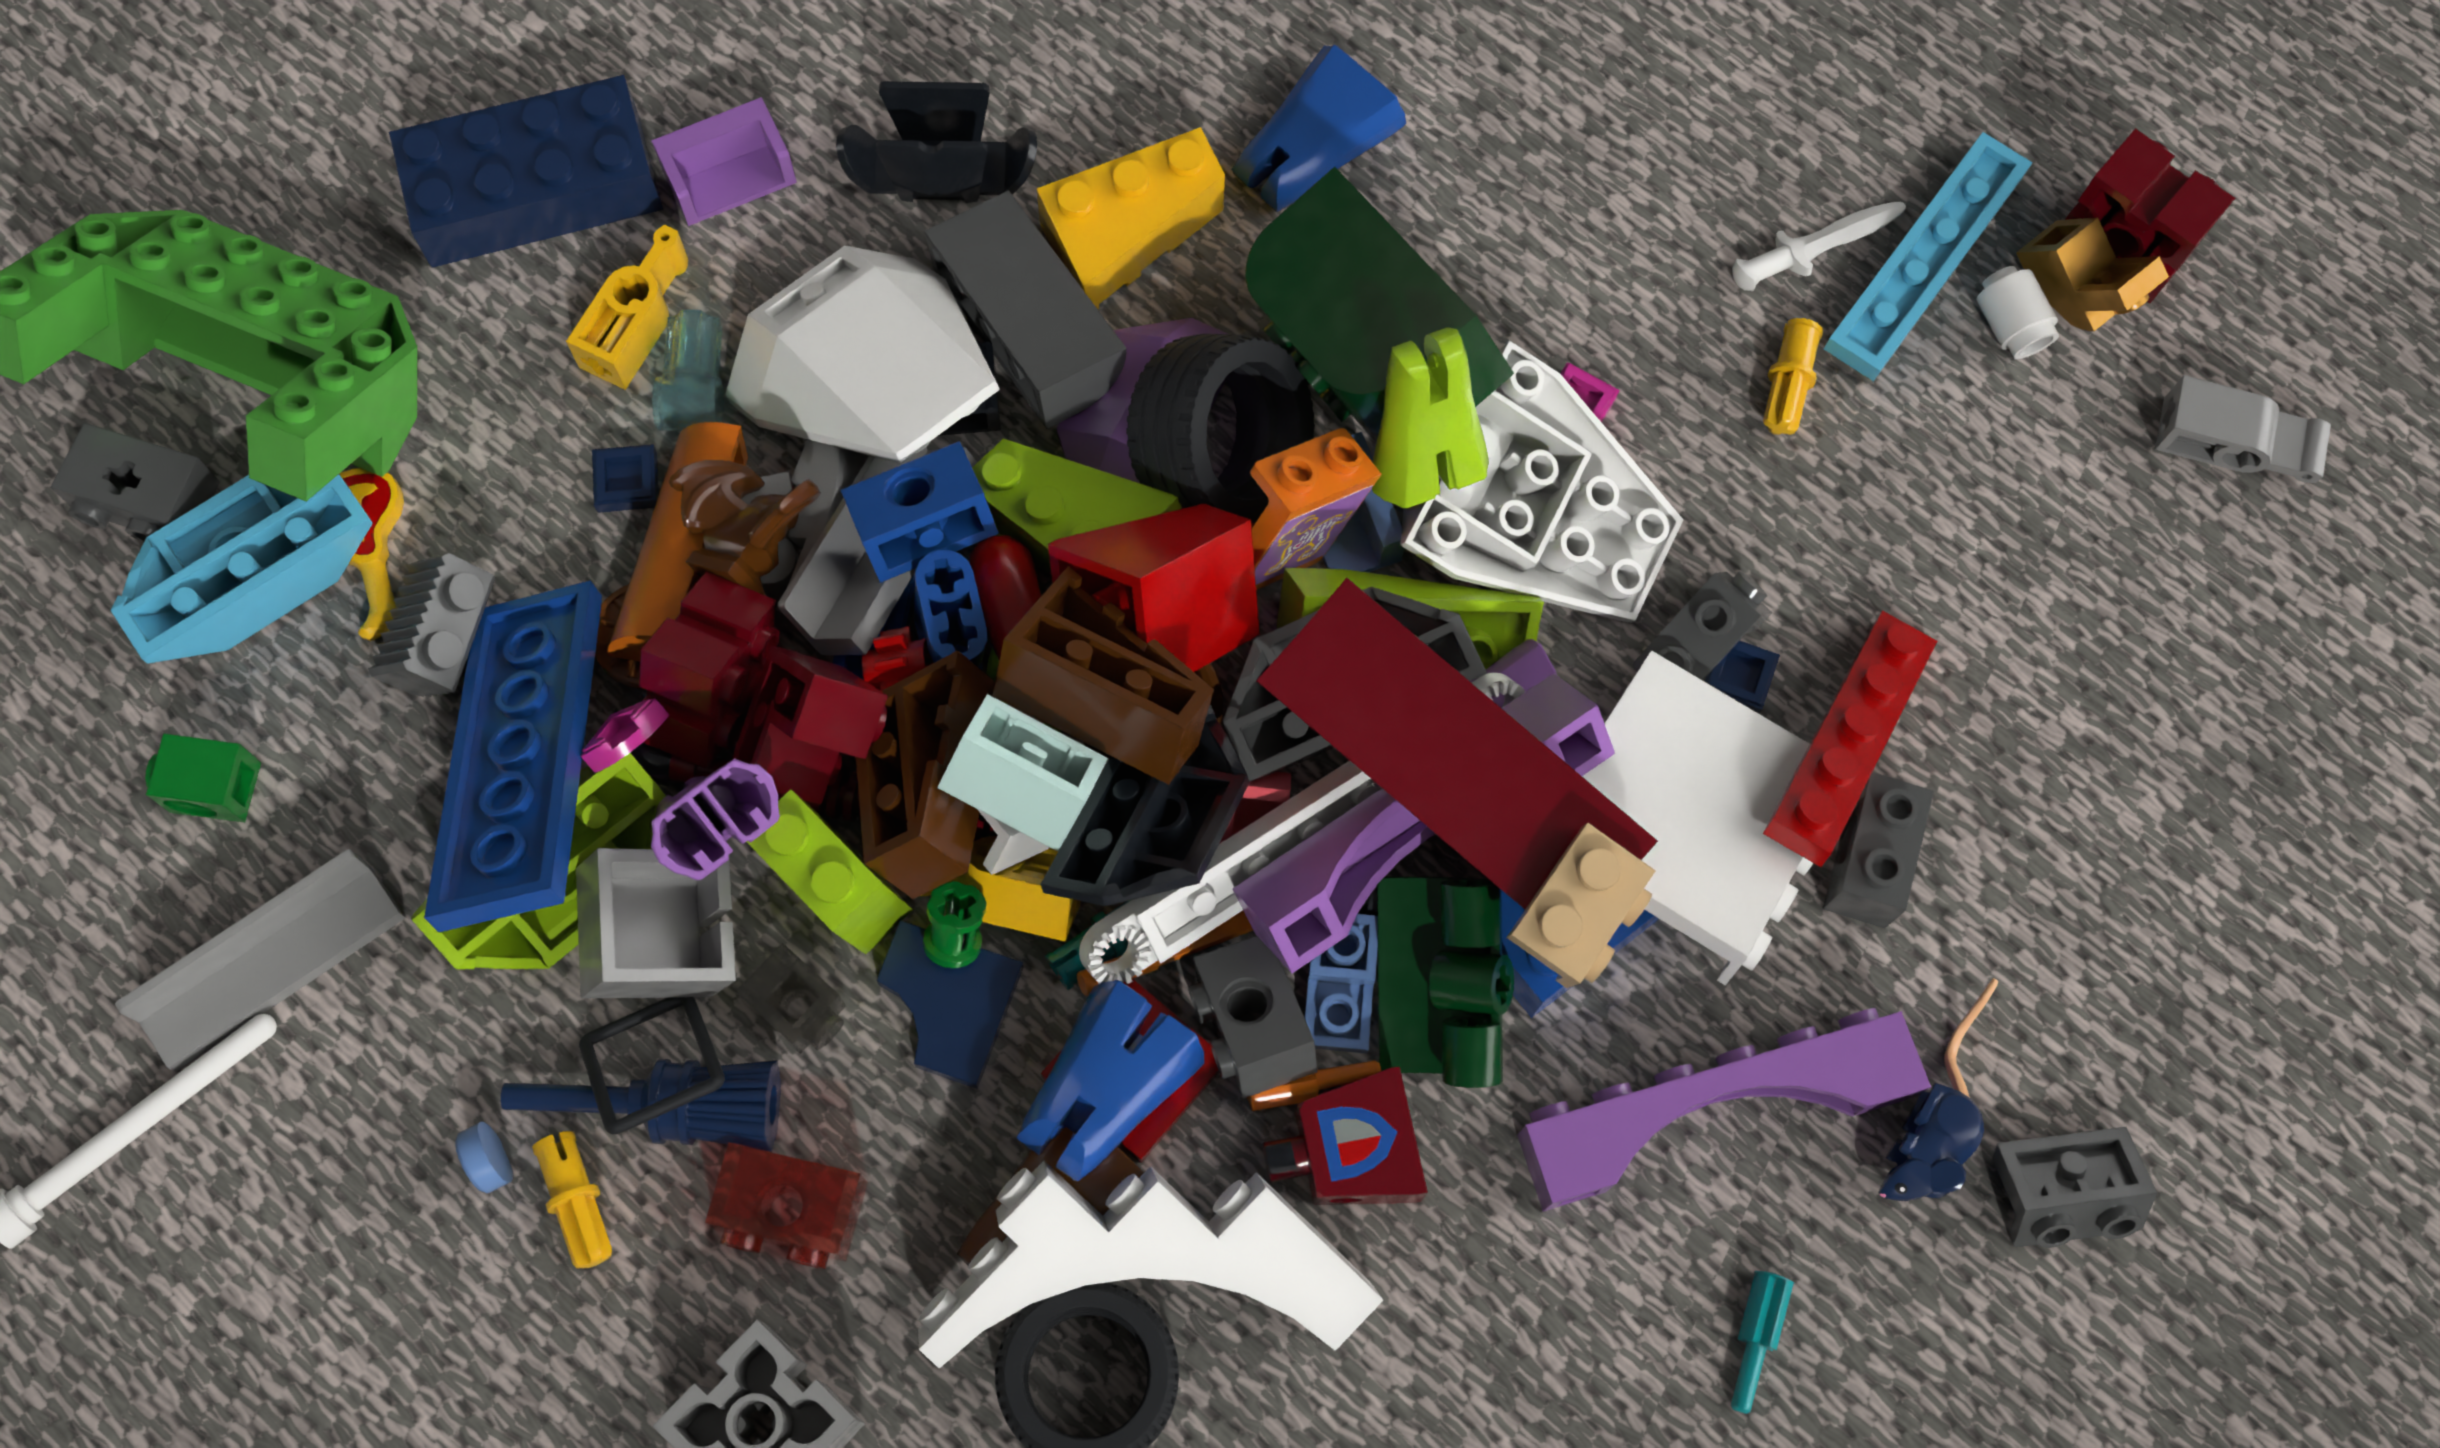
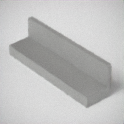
M963 447L966 456L971 466L973 467L977 463V461L967 450V448ZM924 448L922 451L911 455L902 463L869 456L852 485L939 449L928 450ZM843 498L779 600L778 608L821 655H866L873 644V638H876L914 575L916 568L880 583Z
M348 849L119 999L115 1006L121 1014L140 1023L166 1067L177 1072L213 1048L254 1016L265 1013L406 917L374 869L351 849Z

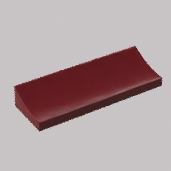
M1348 578L1341 583L1297 636L1256 680L1523 909L1527 908L1573 838L1586 823L1598 829L1640 860L1658 842L1655 837Z

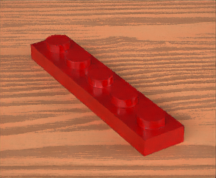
M1882 610L1869 630L1763 832L1764 835L1819 867L1823 866L1832 854L1938 642L1937 640Z

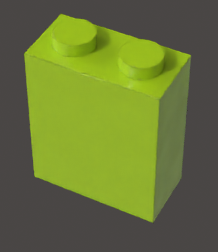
M790 789L778 801L780 814L778 822L753 842H746L832 932L866 955L913 909L879 874L864 864L863 857L828 821Z

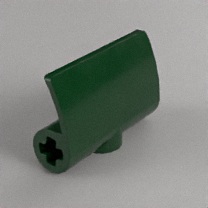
M1384 877L1377 884L1379 1063L1381 1071L1400 1066L1401 1073L1442 1074V1081L1445 1084L1464 1088H1484L1501 1084L1503 1082L1502 1015L1508 1010L1514 992V968L1508 955H1502V890L1489 879Z

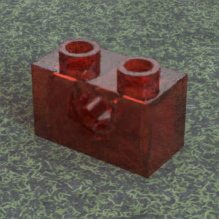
M728 1142L705 1223L714 1230L723 1232L720 1240L721 1245L760 1254L762 1243L765 1242L789 1248L786 1256L788 1261L808 1267L826 1269L828 1258L844 1262L847 1260L868 1182L861 1173ZM785 1193L800 1194L803 1206L798 1219L787 1226L773 1225L770 1219V1208L775 1199Z

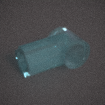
M680 310L677 315L668 317L663 376H657L653 386V417L658 431H682L690 425L702 422L723 423V417L717 416V413L724 412V392L722 381L719 377L723 332L720 318L707 315L702 310Z

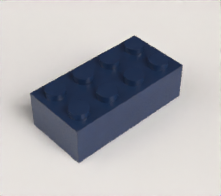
M624 75L389 132L411 233L431 268L663 210L638 111Z

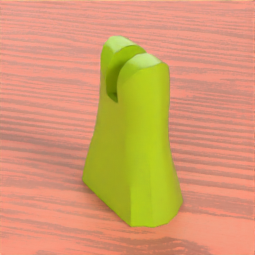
M1446 327L1425 336L1424 354L1427 357V364L1421 351L1411 340L1394 346L1391 350L1386 376L1382 421L1372 461L1382 475L1372 490L1374 494L1384 501L1408 509L1435 499L1436 495L1440 494L1439 476L1449 490H1459L1482 481L1487 477L1489 465L1488 452L1473 399L1467 352L1457 329Z

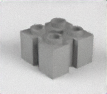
M757 1319L716 1361L727 1373L713 1390L694 1383L663 1414L653 1427L673 1448H843L865 1423L827 1384L815 1380L806 1389L796 1377L808 1365L770 1326ZM757 1409L766 1414L772 1409L775 1415L771 1423L774 1429L772 1435L767 1440L758 1437L752 1443L748 1436L753 1432L755 1426L749 1417Z

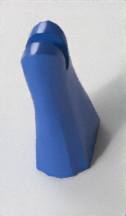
M1324 45L1278 110L1242 151L1231 170L1249 188L1256 187L1272 173L1264 184L1260 195L1262 200L1276 212H1279L1293 204L1334 166L1339 169L1399 131L1406 125L1405 112L1400 106L1397 96L1337 45Z
M1119 980L1103 981L1093 987L1055 1065L1031 1104L1016 1137L1023 1145L1037 1155H1040L1049 1143L1060 1134L1064 1127L1074 1132L1056 1164L1058 1170L1074 1181L1081 1180L1095 1169L1141 1121L1181 1087L1205 1063L1204 1050L1197 1034L1170 1015L1160 1013L1145 1035L1139 1034L1152 1005L1147 1002L1146 998Z

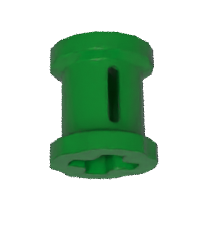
M952 881L933 889L931 892V898L927 903L926 911L931 923L924 931L923 949L926 956L933 963L945 968H960L975 961L980 954L982 936L978 927L982 924L987 903L984 895L976 887ZM947 901L946 916H944L945 903ZM965 934L964 945L962 949L963 935Z

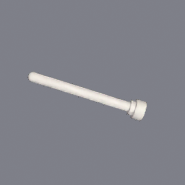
M268 1014L254 1016L27 1187L23 1188L20 1185H16L10 1191L0 1189V1243L9 1249H13L37 1230L35 1223L44 1217L42 1210L44 1207L271 1038L277 1029L275 1019Z

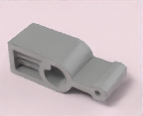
M2184 375L2164 397L2155 450L2242 473H2253L2267 469L2293 476L2301 482L2317 483L2324 473L2331 424L2318 418L2306 419L2279 412L2278 404L2263 395Z

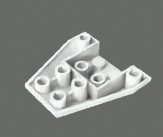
M843 246L748 314L725 395L731 405L758 427L902 463L911 455L926 448L931 440L962 417L973 413L982 402L1000 389L945 278L914 258Z
M1508 341L1501 348L1500 352L1514 374L1476 406L1488 452L1489 465L1487 477L1482 481L1459 490H1449L1439 476L1440 494L1436 495L1435 499L1408 509L1404 508L1403 532L1401 534L1400 546L1453 579L1508 593L1537 596L1544 602L1632 623L1636 620L1680 529L1683 518L1562 375L1513 342Z

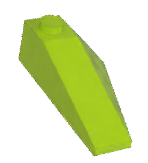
M1284 569L1277 629L1318 611L1341 583L1348 578L1361 590L1372 586L1440 610L1445 609L1459 614L1485 669L1528 639L1537 641L1544 601L1537 596L1347 569Z

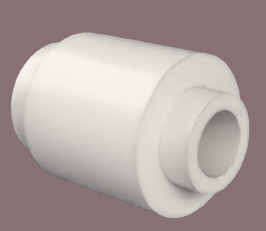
M2009 266L1996 271L1983 281L1984 290L1977 296L1976 300L2003 350L2009 349L2014 359H2022L2036 354L2058 339L2059 334L2055 328L2058 318L2032 270L2017 271L2015 266Z

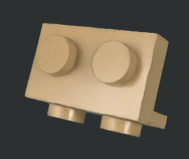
M1586 823L1573 838L1506 938L1556 972L1558 976L1555 981L1565 988L1581 984L1584 978L1593 983L1614 955L1615 949L1607 943L1619 925L1623 923L1630 927L1648 905L1652 893L1644 888L1656 870L1598 829Z

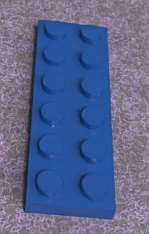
M591 580L492 605L484 609L468 655L424 916L438 932L564 903L582 763L580 756L583 753L602 604V595Z

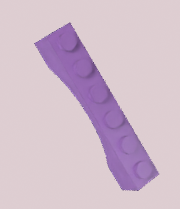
M1554 673L1502 707L1504 711L1581 776L1615 754L1598 705ZM1382 788L1238 884L1232 890L1255 934L1293 974L1347 937L1359 910L1377 884L1401 859L1428 838L1435 835V833Z
M1876 1008L1866 1009L1838 1020L1841 1030L1818 1036L1815 1026L1803 1028L1779 1037L1777 1041L1780 1048L1757 1055L1754 1045L1740 1047L1717 1056L1718 1067L1695 1073L1692 1064H1685L1656 1074L1654 1079L1657 1085L1633 1092L1629 1082L1621 1083L1592 1094L1595 1103L1593 1105L1570 1111L1567 1101H1563L1529 1113L1532 1123L1526 1124L1517 1136L1542 1210L1547 1211L1607 1192L1617 1184L1634 1155L1655 1133L1677 1118L1713 1103L1744 1097H1787L1821 1104L1853 1117L1916 1097L1931 1088L1902 1011L1879 1018Z

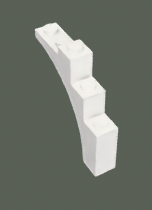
M1043 1161L1032 1173L1027 1168L1021 1169L1006 1183L998 1194L997 1200L1001 1203L996 1209L998 1227L1008 1237L1003 1242L995 1237L985 1244L968 1266V1270L972 1273L970 1277L954 1293L948 1288L942 1290L925 1307L918 1319L923 1324L918 1329L919 1350L938 1368H941L981 1332L1032 1303L1085 1285L1135 1278L1195 1281L1247 1295L1294 1318L1335 1351L1377 1308L1383 1299L1372 1283L1257 1172L1246 1183L1242 1180H1237L1231 1184L1215 1202L1213 1211L1216 1215L1208 1221L1150 1166L1140 1178L1135 1174H1131L1112 1191L1105 1203L1109 1210L1102 1216L1048 1163Z

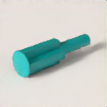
M1754 1271V1278L1738 1335V1340L1745 1342L1746 1347L1730 1406L1734 1411L1743 1414L1751 1412L1766 1350H1777L1792 1288L1795 1284L1790 1279L1773 1272Z

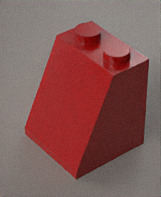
M1200 504L1060 538L1048 544L1052 582L1070 566L1083 577L1081 588L1102 606L1112 602L1125 613L1123 623L1145 643L1154 639L1157 640L1193 672L1260 635L1251 519L1206 504Z

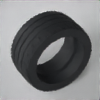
M1198 334L1172 340L1173 342L1165 344V347L1160 348L1157 354L1153 355L1150 358L1151 360L1146 363L1143 372L1139 375L1138 382L1134 386V393L1131 395L1126 434H1128L1129 458H1131L1132 469L1135 471V477L1139 480L1140 484L1178 497L1182 509L1206 504L1251 519V523H1255L1267 507L1269 500L1250 474L1254 464L1259 460L1314 439L1315 417L1307 380L1297 370L1296 366L1298 363L1293 360L1291 354H1287L1284 348H1280L1278 344L1269 340L1235 334ZM1225 380L1231 389L1237 412L1236 440L1229 462L1217 479L1213 473L1206 447L1207 417L1215 392Z

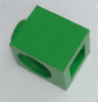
M163 733L158 753H155L147 764L145 782L148 789L146 796L169 813L245 823L261 762L239 743Z

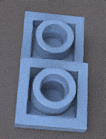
M1357 914L1348 936L1309 962L1304 1018L1314 1039L1315 1049L1368 1053L1373 985L1376 979L1378 952V916Z

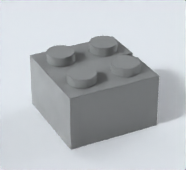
M597 848L576 868L581 998L712 997L736 981L733 922H719L699 937V927H708L732 909L729 860L702 880H694L688 876L674 873L660 864L652 849Z

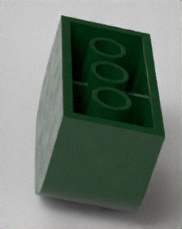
M1335 166L1274 219L1260 233L1250 249L1245 269L1246 284L1252 298L1271 320L1263 328V331L1273 343L1278 344L1280 348H1284L1287 354H1291L1293 360L1298 363L1296 366L1297 370L1341 422L1352 415L1366 433L1376 441L1383 415L1388 363L1392 347L1411 340L1417 345L1427 364V357L1424 354L1425 336L1446 327L1457 329L1467 352L1475 407L1514 374L1477 315Z

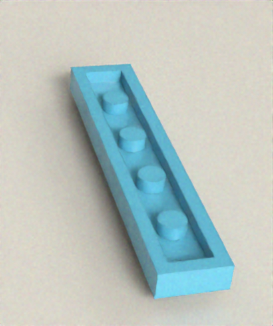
M1982 132L1831 335L1824 350L1874 382L2022 180L2033 162Z

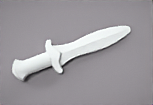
M1891 202L1860 210L1835 221L1820 231L1803 237L1790 238L1784 231H1778L1775 238L1777 248L1750 260L1736 259L1732 267L1733 279L1737 286L1743 290L1754 291L1759 281L1788 268L1797 274L1809 276L1813 268L1811 261L1816 256L1833 247L1855 241L1879 230L1900 216L1906 209V205L1903 202Z

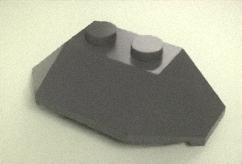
M1372 586L1362 590L1470 682L1487 673L1459 614L1445 609L1440 610ZM1317 611L1254 639L1223 720V726L1248 775L1249 782L1304 762L1334 748L1256 681Z

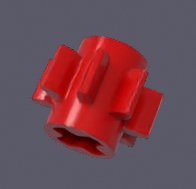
M910 626L880 632V637L873 638L875 649L868 650L866 655H862L864 681L880 691L933 664L928 652L926 639L913 641Z

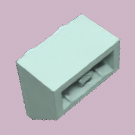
M987 694L965 731L937 788L1042 844L1059 851L1084 807L1108 758Z

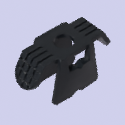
M883 81L879 84V94L902 140H876L858 125L842 128L836 139V150L840 165L852 182L868 194H898L901 201L913 202V199L965 200L966 203L978 202L979 195H1000L1008 190L1013 195L1029 177L1037 153L1036 133L1025 127L1019 128L1006 142L981 141L990 94V87L986 83Z

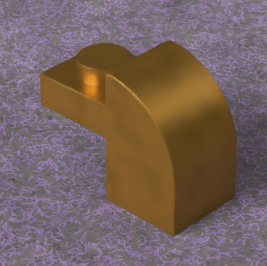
M2098 217L2057 220L2016 252L2024 270H2032L2050 305L2069 324L2086 331L2097 330L2115 314H2125L2138 309L2148 301V293L2169 277L2160 256L2116 258Z

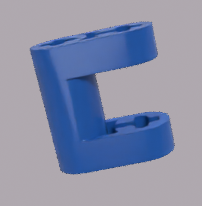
M936 550L928 553L919 561L915 570V639H926L928 652L933 663L958 650L983 671L982 661L987 648V627L970 563L961 554L951 550ZM965 639L966 646L959 645Z

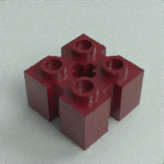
M2135 128L2096 173L2078 199L2079 202L2065 220L2098 217L2116 258L2160 256L2169 277L2148 293L2149 299L2147 302L2151 303L2236 198L2219 187L2213 179L2200 174L2196 170L2190 177H2187L2170 164L2175 155L2170 153L2163 144L2150 139Z
M707 571L681 601L678 617L675 620L667 618L641 649L639 687L647 689V695L642 701L656 698L669 714V717L643 743L706 770L723 748L727 750L733 748L739 739L771 645L777 647L780 632L778 629L773 628L776 607L775 599Z

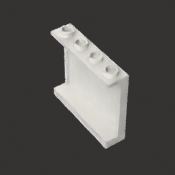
M1651 650L1605 722L1615 754L1582 777L1658 840L1641 860L1656 870L1644 888L1652 893V897L1644 910L1728 960L1717 981L1726 986L1741 965L1752 971L1758 964L1773 938L1763 932L1769 918L1779 922L1795 899L1799 889L1789 884L1795 871L1804 876L1813 864L1811 861L1763 834L1809 743Z

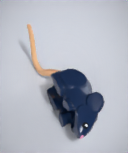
M1995 978L1990 981L1978 1000L1957 1026L1946 1048L1944 1064L1953 1089L1934 1083L1930 1092H1922L1902 1126V1129L1907 1132L1903 1140L1897 1138L1891 1146L1886 1159L1896 1162L1897 1166L1887 1174L1880 1186L1878 1193L1881 1197L1896 1201H1910L1922 1197L1941 1198L1950 1192L1960 1189L1964 1184L1966 1170L1963 1164L1977 1150L1984 1133V1122L1979 1108L1969 1097L1967 1086L1957 1066L1956 1056L1963 1036L1997 987L1998 980Z

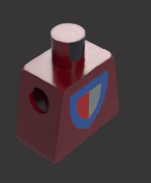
M1400 1066L1383 1070L1299 1103L1295 1112L1299 1135L1262 1143L1270 1183L1308 1175L1314 1205L1415 1203L1422 1201L1428 1193Z

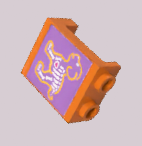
M1345 428L1336 429L1259 460L1251 469V476L1269 500L1267 507L1257 522L1251 523L1256 590L1283 579L1285 568H1307L1322 560L1382 475Z

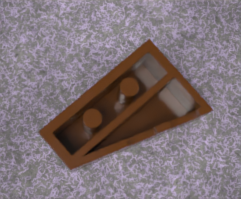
M1068 566L1004 638L993 696L1169 785L1199 745L1214 689L1157 640L1154 639L1145 643L1123 624L1125 613L1112 602L1104 606L1098 603L1081 588L1083 577Z
M958 650L881 691L888 695L885 703L887 718L884 730L878 740L871 743L866 759L856 757L864 864L912 899L968 872L980 813L973 806L937 788L965 731L986 695L994 697L995 681Z

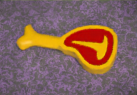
M353 468L339 474L373 524L349 564L360 570L370 606L367 619L358 629V634L363 639L374 641L382 636L381 633L388 631L385 622L393 619L389 610L397 608L386 568V561L389 557L387 542L388 535L402 514L404 497L398 482L388 472L381 477L362 468Z

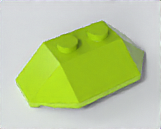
M631 753L596 773L587 766L580 771L563 904L438 932L424 918L427 904L426 899L411 916V920L455 969H549L579 945L576 868L597 848L652 849V820L656 816L659 802L666 795Z

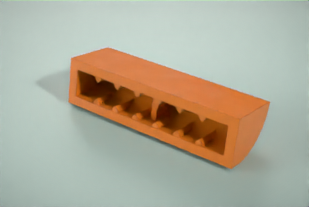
M702 422L690 425L680 432L607 649L608 656L640 662L643 646L667 618L675 620L678 617L681 601L701 578L686 561L693 551L705 548L703 542L704 534L692 533L684 526L681 516L682 491H677L671 487L669 480L679 469L703 460H724L746 466L748 453L740 425L722 422Z

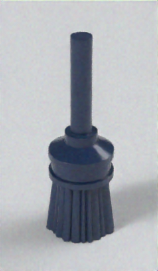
M658 1059L646 1080L633 1079L629 1087L606 1086L614 1113L629 1115L709 1079L710 1075L707 1067H701L698 1060L672 1063L669 1059ZM778 1060L721 1065L725 1081L719 1089L644 1123L652 1143L664 1144L666 1141H680L682 1145H693L697 1139L772 1152L778 1131L781 1097ZM504 1083L501 1090V1107L503 1110L599 1113L591 1085Z

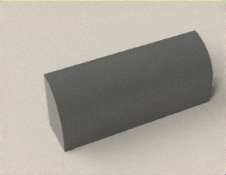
M1009 190L925 230L935 272L946 279L958 305L982 339L992 343L994 356L1046 429L1084 411L1108 392L1122 372L1126 361V347Z

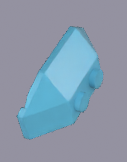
M340 474L307 502L250 479L249 475L146 537L128 574L122 596H117L110 611L141 659L147 664L227 651L338 582L373 522Z

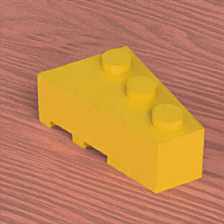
M1199 127L1037 188L1040 225L1051 248L1095 307L1099 309L1100 303L1124 284L1129 286L1141 276L1143 269L1163 253L1173 251L1223 211L1225 174L1202 128Z

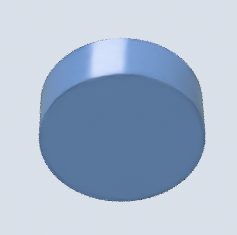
M479 1122L458 1133L455 1141L458 1159L467 1177L478 1190L491 1193L512 1182L513 1170L503 1145L495 1131L487 1123Z

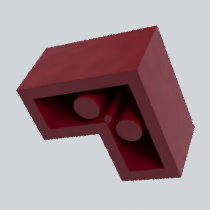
M771 645L731 760L737 759L748 764H759L773 777L778 794L785 795L791 789L804 801L821 805L826 789L835 783L840 773L842 764L841 753L866 759L871 743L877 741L881 736L887 718L885 703L888 695L842 666Z

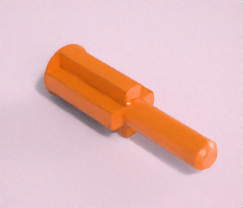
M1373 1060L1319 1069L1317 1073L1247 1097L1252 1111L1298 1104L1318 1096V1092L1321 1089L1344 1086L1381 1072L1380 1063Z

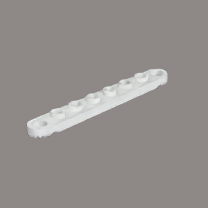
M1488 673L1472 682L1491 700H1493L1491 696L1499 697V692L1505 695L1503 707L1525 692L1523 687L1502 673ZM1348 761L1220 843L1199 884L1133 899L1095 923L1086 932L1080 944L1079 955L1083 966L1099 984L1103 981L1115 980L1125 981L1127 984L1133 982L1131 978L1135 975L1139 977L1145 968L1156 961L1164 962L1243 911L1232 890L1234 887L1382 788L1351 761ZM1116 938L1120 941H1124V938H1126L1128 946L1125 953L1116 961L1102 963L1103 959L1100 956L1105 954L1103 948L1108 949L1110 941L1113 944L1117 943Z

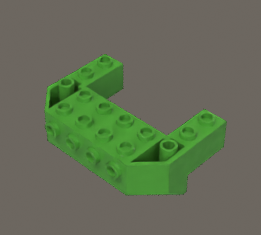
M185 210L89 214L0 271V375L24 385L73 350L125 370L152 349L157 348L255 388L271 396L246 415L249 478L307 502L350 464L383 477L390 470L417 418V344L397 295L374 287L364 280L349 277L317 264L309 258L297 256L262 242L255 236L246 235L210 221L200 214L190 213Z

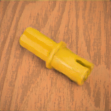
M1793 318L1788 320V323H1785L1783 329L1784 336L1777 363L1771 365L1768 371V378L1772 385L1763 423L1768 427L1769 432L1775 435H1792L1798 430L1807 391L1813 388L1816 383L1817 377L1813 371L1819 341L1823 335V329L1817 322L1806 318Z
M573 1131L559 1132L558 1135L560 1142L555 1143L552 1134L534 1143L532 1149L534 1155L537 1156L551 1198L546 1203L547 1211L557 1216L572 1264L577 1269L590 1268L609 1259L612 1256V1247L595 1200L600 1195L599 1187L589 1182L576 1144L575 1133Z

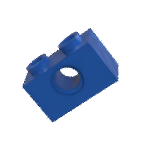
M960 441L841 490L859 537L880 583L917 568L919 561L928 553L936 550L956 552L999 534L983 490Z

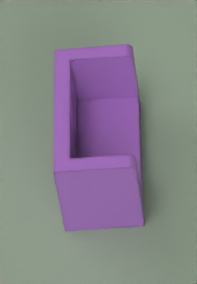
M762 97L652 140L661 169L688 226L797 183L789 152Z

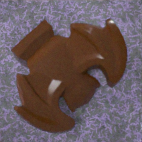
M703 460L691 463L679 469L669 480L671 487L677 491H682L681 516L684 526L692 533L704 534L703 542L705 548L693 551L686 563L700 577L707 571L763 595L765 594L760 577L770 573L779 564V542L785 538L788 530L795 527L799 513L815 502L821 494L818 486L810 479H807L792 489L787 495H759L750 504H747L741 499L749 493L759 491L765 485V482L749 467L724 460Z

